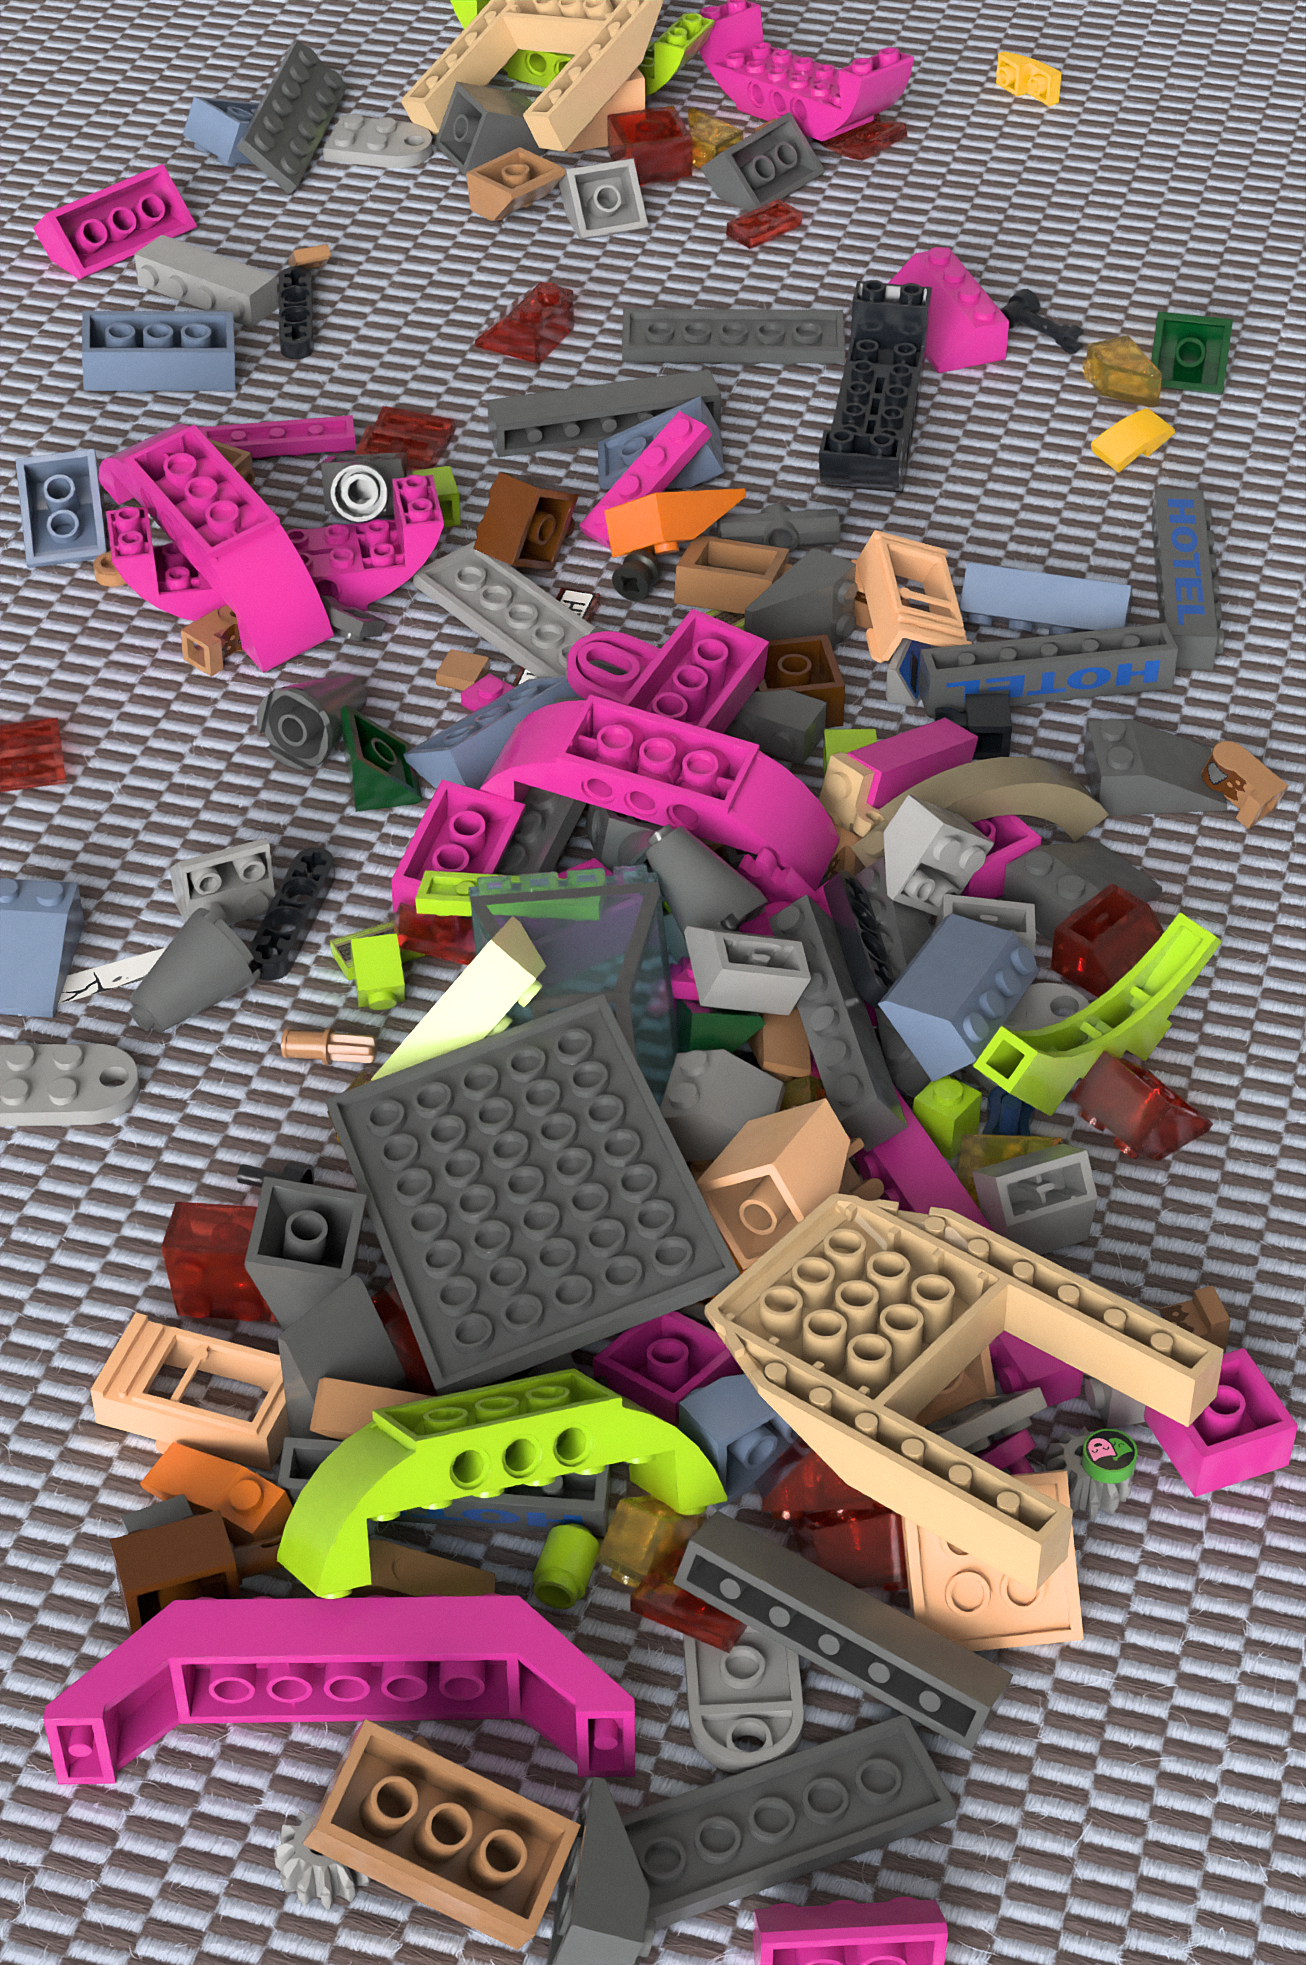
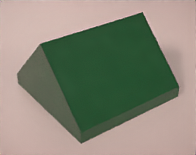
M1158 311L1148 387L1223 395L1233 319Z
M345 705L340 710L344 757L356 812L417 804L422 799L417 772L406 762L403 756L404 753L411 750L410 743L350 706Z
M677 998L671 1060L675 1062L677 1053H687L693 1050L709 1051L724 1049L732 1054L766 1023L757 1012L700 1006L699 1000Z

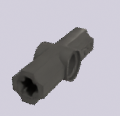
M772 504L765 507L760 513L723 515L717 520V537L790 549L791 553L796 547L838 544L840 542L839 514L837 509L791 511L789 507L783 504Z

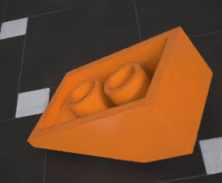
M745 488L657 492L604 510L612 558L626 557L629 552L639 549L647 551L652 555L653 552L656 555H663L679 551L678 544L695 539L746 497Z

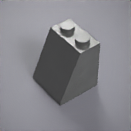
M456 81L434 145L464 175H466V172L519 147L538 156L544 155L546 150L538 147L523 117L525 111L533 103L524 94Z
M264 1176L244 1267L284 1331L355 1274L367 1194Z

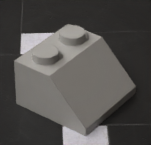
M634 158L565 170L566 175L559 181V187L566 217L580 240L643 230L649 227Z
M724 1049L709 1051L693 1050L687 1053H677L660 1110L685 1162L714 1160L749 1120L780 1111L785 1087L780 1080Z

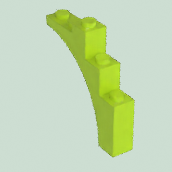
M1180 912L1143 958L1111 989L1090 1005L1059 1023L1038 1030L1016 1031L1001 1026L973 1067L1008 1093L1052 1116L1079 1077L1099 1089L1126 1050L1143 1061L1148 1059L1173 1024L1167 1018L1222 941Z

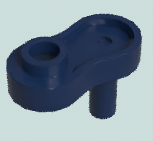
M999 1085L992 1089L988 1096L986 1109L988 1121L982 1131L980 1144L984 1157L994 1164L1029 1153L1031 1142L1029 1127L1034 1119L1036 1109L1008 1093Z

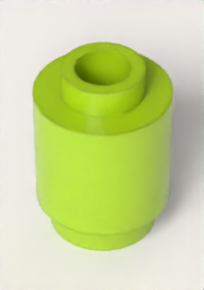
M570 1523L556 1526L549 1531L532 1576L535 1584L534 1594L542 1603L557 1609H568L575 1605L576 1600L584 1596L601 1549L597 1539L586 1527Z

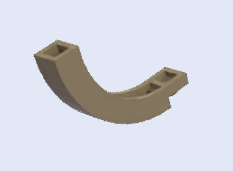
M997 757L954 767L938 773L906 790L878 810L885 820L850 848L866 868L885 856L883 832L908 794L957 813L970 824L1003 815H1029L1043 818L1062 828L1074 842L1079 840L1109 816V814L1078 778L1066 769L1036 758Z

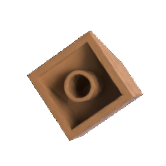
M521 147L516 148L466 172L471 211L490 221L502 220L507 214L520 208L529 207L534 201L545 197L566 175L565 168Z

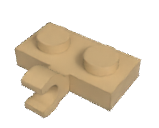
M842 751L830 757L819 801L833 823L864 837L885 820L878 811L879 809L866 803L875 772Z

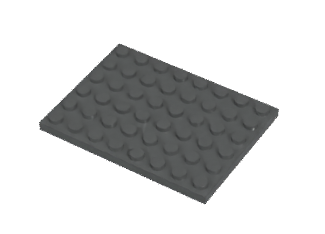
M604 994L324 1099L361 1194H367L366 1210L438 1396L482 1387L721 1293L740 1276L728 1247Z

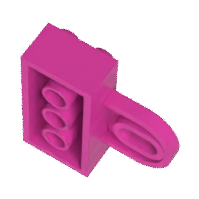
M692 608L661 649L633 636L614 631L596 632L582 637L575 642L568 653L566 676L571 688L585 700H587L589 695H594L723 734L764 678L769 641ZM601 660L626 671L627 674L614 675L589 662Z

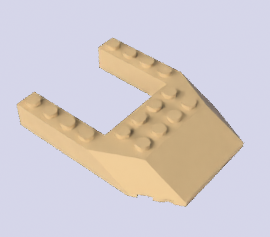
M490 0L400 101L412 123L425 127L430 131L431 135H438L456 81L487 87L490 80L500 69L508 64L509 59L518 49L573 54L575 56L523 114L539 148L565 151L573 144L583 129L593 121L595 115L612 99L615 92L632 76L634 70L643 61L664 0Z
M831 1194L705 1306V1316L758 1394L846 1484L1036 1592L1068 1558L1073 1510L916 1424L912 1420L998 1335L1006 1331L1189 1427L1217 1397L1224 1349L950 1209L930 1207L929 1214L898 1210L899 1202L881 1199L867 1201L853 1195Z

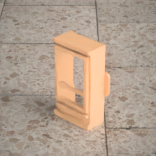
M875 530L858 559L851 560L852 563L856 564L855 582L858 585L857 590L865 593L873 628H869L865 635L870 656L876 662L883 663L884 661H889L903 638L938 647L972 644L966 638V631L963 627L962 616L946 560L948 554L946 549ZM895 575L922 582L926 595L910 591L905 587L898 588ZM900 596L904 599L911 598L928 603L930 612L902 605Z
M135 1313L90 1389L97 1423L156 1439V1449L162 1454L174 1442L210 1455L271 1471L283 1449L284 1438L290 1436L280 1355L166 1326L161 1323L148 1321L147 1315ZM163 1364L181 1369L188 1368L170 1400L146 1394ZM197 1370L259 1386L263 1391L268 1392L253 1422L179 1402Z

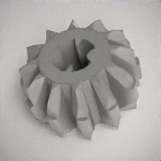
M1084 1425L1078 1436L1063 1431L1058 1443H1050V1447L1045 1455L1043 1472L1054 1470L1067 1471L1070 1507L1073 1510V1514L1078 1510H1085L1091 1520H1093L1096 1514H1098V1509L1113 1515L1119 1506V1502L1127 1501V1497L1131 1494L1133 1484L1131 1480L1134 1473L1127 1480L1116 1484L1102 1483L1091 1478L1085 1472L1081 1460L1084 1442L1090 1435Z
M299 1809L298 1816L296 1817L297 1826L282 1825L280 1833L281 1845L277 1846L274 1852L275 1865L280 1871L281 1885L286 1890V1893L297 1891L298 1900L302 1902L304 1907L316 1897H320L322 1905L329 1910L333 1897L338 1895L352 1903L356 1895L355 1886H369L371 1878L303 1845L302 1843L315 1815L310 1816Z

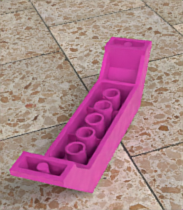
M487 1593L480 1596L428 1594L423 1597L370 1595L365 1598L326 1599L320 1596L289 1599L258 1596L252 1599L200 1597L194 1600H174L46 1705L43 1717L58 1784H116L118 1770L179 1724L364 1721L365 1719L369 1721L522 1719L577 1764L578 1777H635V1699L519 1595L502 1596L496 1593Z

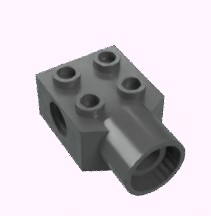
M407 452L327 457L321 462L325 511H335V517H345L356 522L368 521L377 515L394 514L392 479L409 476Z
M589 804L585 829L597 860L608 870L623 873L627 884L658 882L646 856V852L651 848L647 840L664 826ZM661 887L657 903L667 901ZM645 892L635 894L643 900Z

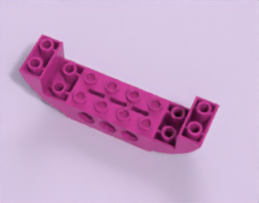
M727 0V3L720 6L704 7L701 9V13H699L704 18L715 20L709 38L699 52L713 78L722 90L736 103L737 110L765 121H770L773 118L778 119L790 112L802 133L819 141H825L874 121L875 114L887 110L897 102L911 76L914 56L899 52V49L895 47L880 49L877 55L869 58L855 59L851 65L839 70L835 69L834 65L815 62L811 57H801L792 54L790 50L772 47L770 43L763 40L760 5L747 0Z
M177 423L101 462L98 476L99 483L116 503L120 505L135 498L142 507L147 506L148 514L236 614L242 649L263 673L334 636L317 588L294 544L281 526L280 518L195 424L188 426Z
M410 475L405 478L392 479L395 519H375L365 523L333 524L328 527L296 528L285 531L304 562L319 596L329 595L344 606H354L360 610L368 611V604L393 592L421 568L437 545L444 527L433 475ZM147 506L137 508L123 507L118 510L106 511L112 563L123 580L140 597L165 612L191 621H196L213 610L227 605L173 542L166 545L153 546Z
M589 695L587 700L564 701L546 705L528 714L514 728L479 790L522 803L530 787L533 786L661 826L670 824L674 830L683 826L694 836L756 855L759 854L761 849L766 848L775 855L777 866L781 870L792 867L814 891L818 889L840 840L831 818L816 796L783 765L759 751L760 745L594 695Z

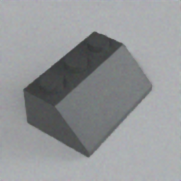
M790 112L724 150L700 167L718 198L755 215L826 172Z

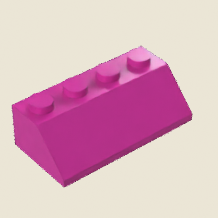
M161 164L46 213L33 229L50 260L81 280L135 256L136 252L160 235L174 239L196 229L198 226L164 164Z
M934 247L929 251L915 253L889 281L888 284L904 285L914 283L921 287H932L925 357L937 373L1006 359L1009 320L949 247Z

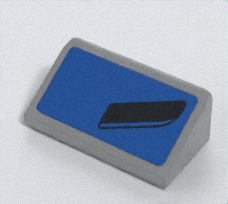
M907 638L902 639L887 668L886 698L888 702L912 707L918 705L921 699L918 691L920 650L933 648L932 645Z

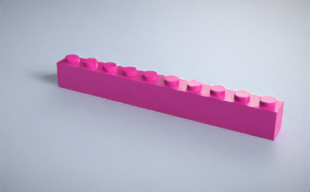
M810 1047L811 1072L809 1080L798 1077L797 1079L802 1088H809L816 1101L825 1098L828 1101ZM894 1086L908 1127L867 1152L862 1148L853 1155L859 1164L863 1180L870 1178L881 1180L884 1185V1192L880 1196L881 1200L899 1202L898 1210L929 1214L930 1207L950 1209L995 1232ZM1003 1331L989 1344L991 1364L998 1374L999 1384L1004 1394L1040 1387L1048 1407L1080 1396L1083 1379L1082 1371L1006 1331Z

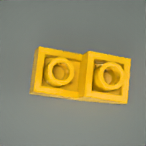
M1005 51L998 53L996 84L1017 97L1028 93L1047 106L1059 103L1062 72L1026 56Z
M1145 408L1127 416L1091 442V450L1116 472L1120 473L1141 453L1149 457L1175 434V429L1149 408Z

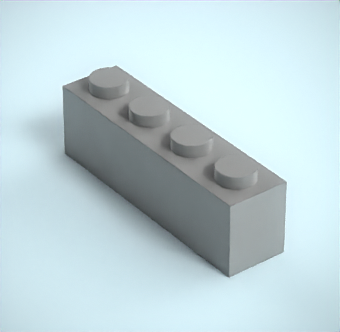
M160 235L134 254L138 285L206 311H233V321L249 327H254L279 308L275 275L165 235Z

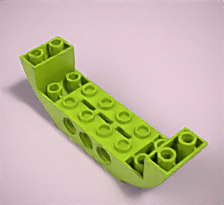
M490 0L450 1L455 14L465 29ZM684 13L655 42L649 41L643 61L638 66V69L645 77V97L659 90L699 52L708 40L715 20L704 18L698 13ZM518 49L509 59L508 64L502 69L508 72V78L546 88L575 55Z
M572 1368L372 1410L373 1421L345 1439L320 1464L301 1491L286 1522L277 1553V1561L317 1597L320 1596L326 1599L342 1598L351 1594L353 1588L372 1584L367 1519L372 1521H389L399 1517L400 1511L417 1507L442 1509L452 1505L453 1499L471 1495L480 1498L495 1497L503 1494L506 1487L520 1484L544 1486L553 1483L556 1480V1476L573 1472L581 1475L598 1474L606 1469V1465L623 1461L629 1463L631 1482L650 1493L652 1497L667 1504L679 1514L696 1515L703 1513L709 1505L726 1502L727 1495L712 1464L700 1448L679 1429L632 1400Z

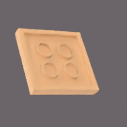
M1054 1470L1011 1475L1071 1509L1067 1471ZM901 1515L912 1619L972 1652L1084 1640L1072 1525L1068 1558L1035 1592Z

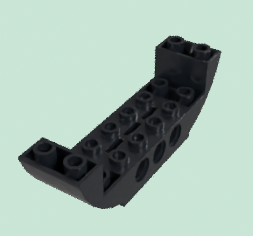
M878 280L857 281L852 301L851 340L831 430H824L819 450V472L822 484H826V486L903 493L919 409L932 287H921L914 283L904 285L887 284Z

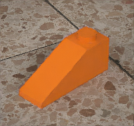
M172 1442L140 1482L144 1490L163 1501L184 1494L193 1515H202L220 1510L229 1541L237 1546L273 1537L279 1533L283 1535L286 1522L293 1509L285 1490L248 1468Z

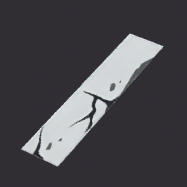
M166 948L68 975L58 1005L142 981Z

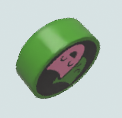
M1100 1429L1091 1433L1084 1442L1081 1459L1082 1466L1091 1478L1107 1484L1120 1483L1130 1478L1134 1473L1138 1449L1133 1439L1126 1433L1116 1429Z

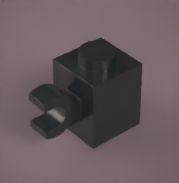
M965 694L964 714L948 707L935 709L934 721L947 718L978 736L972 760L1009 757L1012 720L1008 694Z

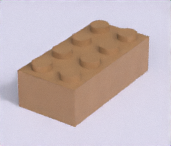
M365 1719L351 1737L302 1844L518 1950L535 1936L581 1825Z

